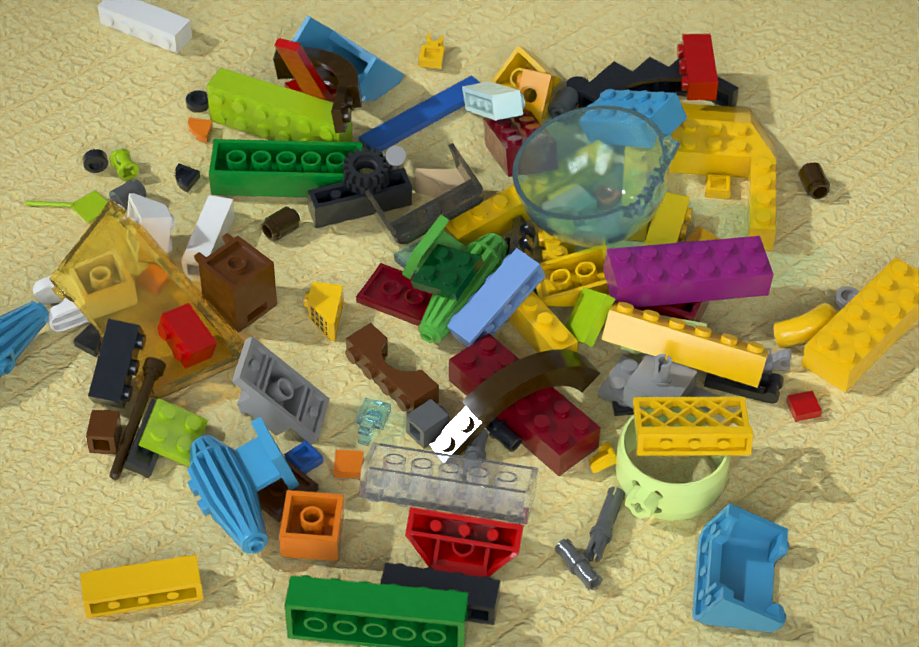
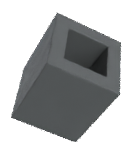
M430 399L406 415V433L425 449L449 424V414L443 406H438Z

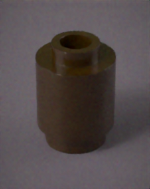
M816 162L803 165L798 172V176L807 195L813 199L825 197L829 193L830 183L822 166Z
M285 206L266 217L265 222L261 224V228L269 240H279L299 228L300 217L295 209Z

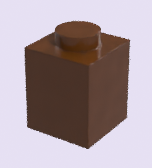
M91 411L86 433L89 453L117 454L122 432L119 411Z

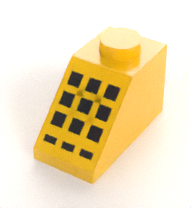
M312 282L310 292H305L304 307L308 308L309 319L330 341H335L344 304L343 285Z

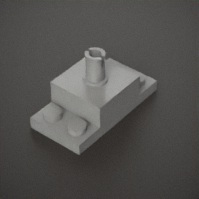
M252 336L246 339L232 382L242 389L237 403L240 413H244L245 417L252 416L254 419L261 417L267 429L275 435L292 429L310 444L317 441L330 398Z
M646 354L641 362L623 355L598 391V397L611 403L614 400L621 407L633 408V397L720 396L695 386L697 371L672 362V358L669 355L666 360V354H659L657 356ZM699 407L705 410L706 412H709L711 410L707 407Z

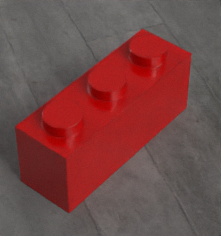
M682 34V42L677 44V58H681L679 61V73L684 75L681 78L682 91H686L687 100H716L718 77L711 34Z

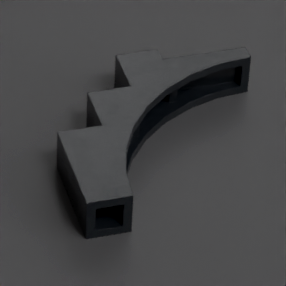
M649 57L634 71L613 61L579 91L578 109L585 111L588 105L593 104L600 97V94L608 89L647 92L663 91L687 97L686 91H682L681 78L684 76L679 73V61L681 58L667 66ZM718 77L716 100L705 101L716 103L720 106L735 107L737 105L739 87Z

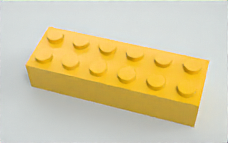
M895 257L805 344L801 366L846 392L919 319V270Z

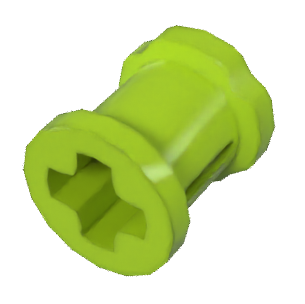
M121 148L115 150L110 155V164L117 169V174L121 180L128 181L137 176L139 166L131 160L130 152L127 149Z

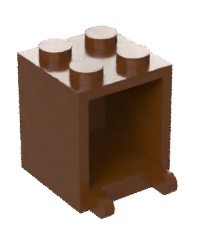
M226 233L222 236L225 245L207 257L198 252L194 255V258L199 264L203 305L239 333L277 306L274 262L240 236L234 238Z

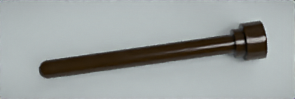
M147 357L142 367L145 378L109 473L112 480H118L121 476L153 385L164 374L166 363L154 357Z

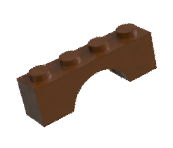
M372 323L346 338L345 354L347 359L362 369L364 375L369 380L372 379L379 385L381 391L386 396L389 395L396 401L398 407L403 412L406 411L409 414L430 399L436 404L439 403V385L422 369L400 371L385 362L388 356V338Z

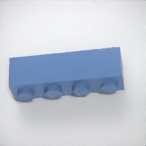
M517 248L512 254L506 256L496 272L488 276L485 284L479 291L471 295L462 310L451 318L447 327L453 337L466 347H469L488 333L493 336L546 277L540 264Z

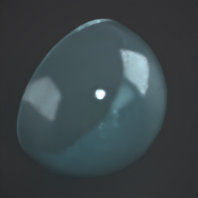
M590 106L572 110L544 123L523 143L513 164L512 172L515 190L531 220L550 236L562 242L582 247H602L615 244L640 231L660 208L669 183L671 160L675 157L680 143L673 140L672 135L663 134L651 119L628 108Z

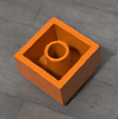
M287 490L279 535L281 557L338 561L345 515L344 494Z

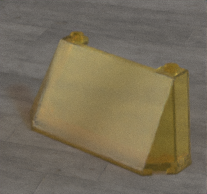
M110 199L50 276L49 280L54 285L52 288L53 292L61 300L67 298L73 302L103 337L108 319L141 326L144 334H146V343L144 349L139 350L137 358L140 361L139 370L136 375V381L139 383L136 388L139 392L145 378L143 376L144 371L142 370L145 359L147 357H154L166 363L163 376L159 377V380L155 381L150 394L151 398L161 399L237 366L244 345L243 339L138 221L130 217L126 218L124 215L128 212L119 203ZM190 303L217 341V346L212 358L185 369L181 362L174 358L172 350L166 341L160 338L157 327L162 313Z

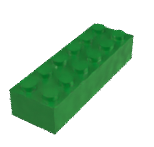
M214 139L209 168L211 195L308 197V190L344 182V158H348L349 152L354 154V149L358 148L360 152L363 151L362 142Z
M290 575L284 604L287 638L369 647H465L468 628V593L435 590L427 587H405L398 584H375L368 581H344L338 578H314L308 575Z

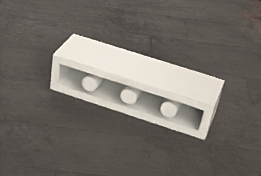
M103 0L98 5L101 24L176 54L192 39L190 19L141 0Z

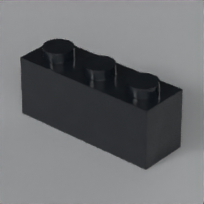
M108 319L88 397L93 403L124 409L126 401L130 402L133 393V386H130L132 377L137 375L140 361L137 360L139 350H143L146 343V334H144L140 325Z

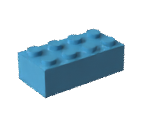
M608 89L603 91L593 104L588 105L578 119L589 142L599 138L604 143L657 147L687 119V116L676 93Z

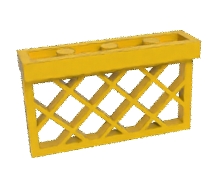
M633 397L637 456L751 455L753 428L749 423L745 397ZM640 407H651L654 411L648 414L640 409ZM679 407L683 410L677 414L669 408ZM707 407L711 410L705 414L697 408ZM739 407V410L733 414L725 408ZM663 414L670 420L663 423L656 418ZM691 414L698 418V420L692 423L685 419V417ZM719 414L726 418V420L720 423L713 419V417ZM678 423L679 425H681V426H683V427H672V426H674L675 424ZM647 424H651V425H653L654 427H644V426H646Z

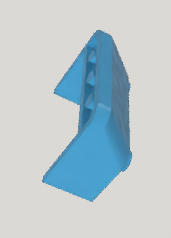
M308 15L292 40L300 43L302 47L323 49L336 53L351 62L358 73L362 100L369 103L370 99L373 101L379 99L401 83L405 76L404 73Z

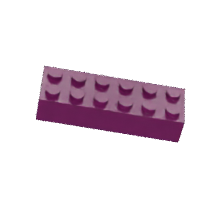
M760 236L611 248L606 250L603 268L610 296L615 298L614 303L625 302L633 305L634 308L768 296L774 275Z

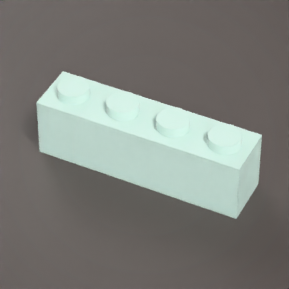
M490 81L462 86L465 109L467 111L493 120L523 115L525 100L520 90Z

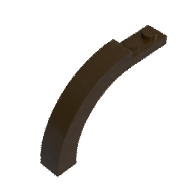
M302 47L324 84L331 86L337 91L331 114L335 133H345L347 124L351 123V110L362 107V94L358 73L351 62L336 53L323 49ZM276 49L273 61L277 79H295Z
M548 350L519 359L494 373L462 400L465 407L429 445L446 464L450 465L487 425L515 402L529 394L555 386H568L583 392L601 373L585 356L571 350Z

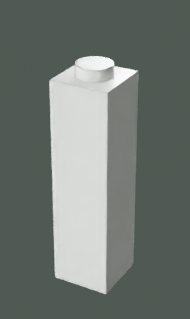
M208 195L181 259L183 276L185 278L200 280L199 264L194 258L195 254L200 252L207 257L223 246L222 236L229 232L235 217L233 199Z

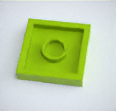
M583 287L565 327L579 343L593 347L615 298Z

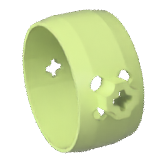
M645 407L642 409L648 414L654 411V409L651 407ZM679 407L669 408L677 414L683 410ZM697 408L698 410L702 411L703 413H705V414L707 413L705 410H703V409H701V408ZM663 414L656 418L663 423L670 420ZM691 414L685 417V419L692 423L698 420V418ZM634 415L627 421L618 441L616 474L619 487L625 492V505L631 510L633 515L641 519L643 517H654L663 520H686L703 514L717 502L726 485L730 455H709L718 468L712 474L699 481L685 484L661 482L643 474L628 458L630 452L636 448L637 438ZM677 423V424H675V425L672 426V427H683V426H681V425H679V424ZM647 424V425L644 426V427H654V426L651 425V424ZM655 491L660 492L662 496L658 495Z

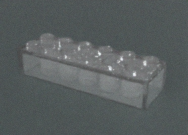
M373 442L361 467L359 498L368 499L371 502L395 503L401 507L414 506L427 510L451 512L458 515L477 516L483 519L502 520L514 524H527L536 495L538 468Z

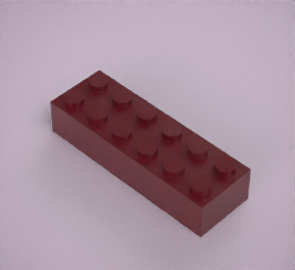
M488 333L449 359V381L463 394L468 396L494 373L519 360V358ZM554 387L529 394L509 406L496 417L499 421H506L509 429L522 438L521 444L557 476L562 475L599 447L601 427Z

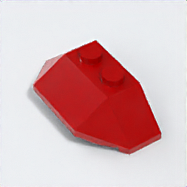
M410 507L405 536L429 568L445 572H460L471 576L490 577L519 555L524 525Z

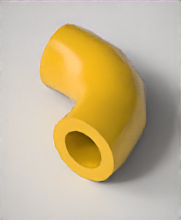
M819 303L803 315L774 323L773 330L777 345L780 348H785L810 340L837 314L835 308L827 303Z

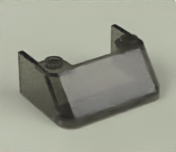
M453 143L448 146L456 168L465 182L390 223L369 189L364 191L374 216L392 243L397 245L408 244L425 235L440 215H443L450 221L476 207L484 200L485 193L481 183Z

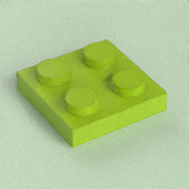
M158 398L139 446L190 467L191 444L197 438L203 436L208 419Z

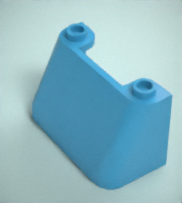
M730 503L710 520L702 529L698 540L692 618L697 622L712 626L771 633L780 629L785 623L786 614L782 605L778 603L772 604L774 563L788 552V529Z

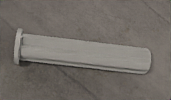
M392 146L386 151L385 157L389 164V171L398 169L406 159V153L400 146Z

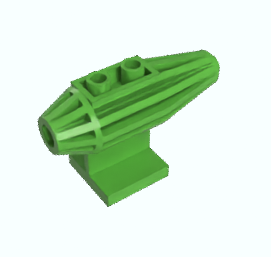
M440 215L415 247L402 272L408 279H411L416 271L421 268L437 244L482 256L484 262L458 301L436 294L432 295L418 327L420 336L424 341L439 343L451 333L447 327L451 318L462 310L471 295L479 291L485 284L488 276L494 274L502 265L503 260L507 256L508 245L501 236L495 233H488L464 245L444 231L449 219Z

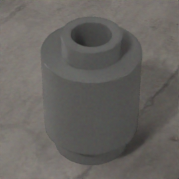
M564 87L558 90L548 107L551 117L562 122L569 120L579 103L578 92L571 87Z
M129 180L109 192L108 203L114 211L124 213L128 209L129 194L134 193L147 197L145 187L139 180Z

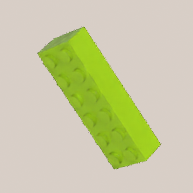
M221 67L207 84L210 120L217 124L268 140L353 142L352 110L351 123L347 124L345 133H335L331 114L333 102Z

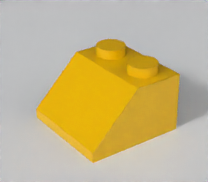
M518 45L491 82L518 90L519 87H516V81L519 73L523 72V69L555 75L553 90L562 79L535 53ZM530 89L527 92V99L530 102H534L537 98V93L534 89Z

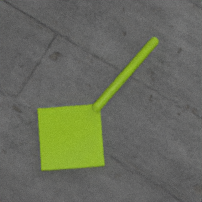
M96 190L73 203L25 201L24 203L26 206L70 207L87 223L113 210L108 201Z

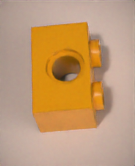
M523 69V72L519 73L516 81V87H519L518 90L524 96L525 107L523 109L531 111L540 123H545L556 76ZM530 89H534L537 93V98L534 102H530L527 99V92Z

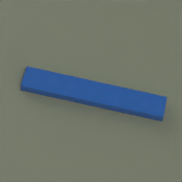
M471 75L359 136V142H362L363 147H367L368 151L374 148L376 149V154L379 151L382 152L464 107L462 86L481 82Z

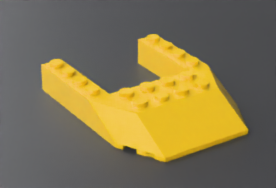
M681 103L687 119L659 146L627 144L620 240L642 242L646 240L650 171L695 175L714 174L748 178L747 237L760 236L765 251L773 250L776 232V156L773 141L750 108Z

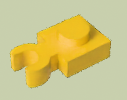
M431 34L426 36V45H421L418 67L442 69L445 55L443 35H440V39L437 41L431 40Z

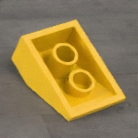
M606 244L539 263L546 275L536 287L538 297L546 306L574 307L583 287L610 296L603 272L607 250Z

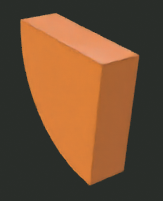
M189 117V131L196 136L197 140L207 143L213 128L212 120Z

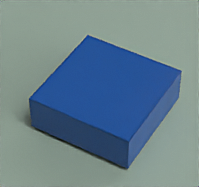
M307 440L284 454V458L304 474L324 463L323 456Z

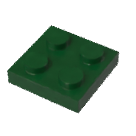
M437 244L413 277L411 283L415 289L458 301L484 262L482 256Z

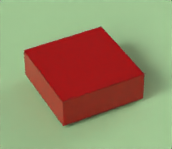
M813 391L787 395L786 402L795 422L821 417L822 410Z

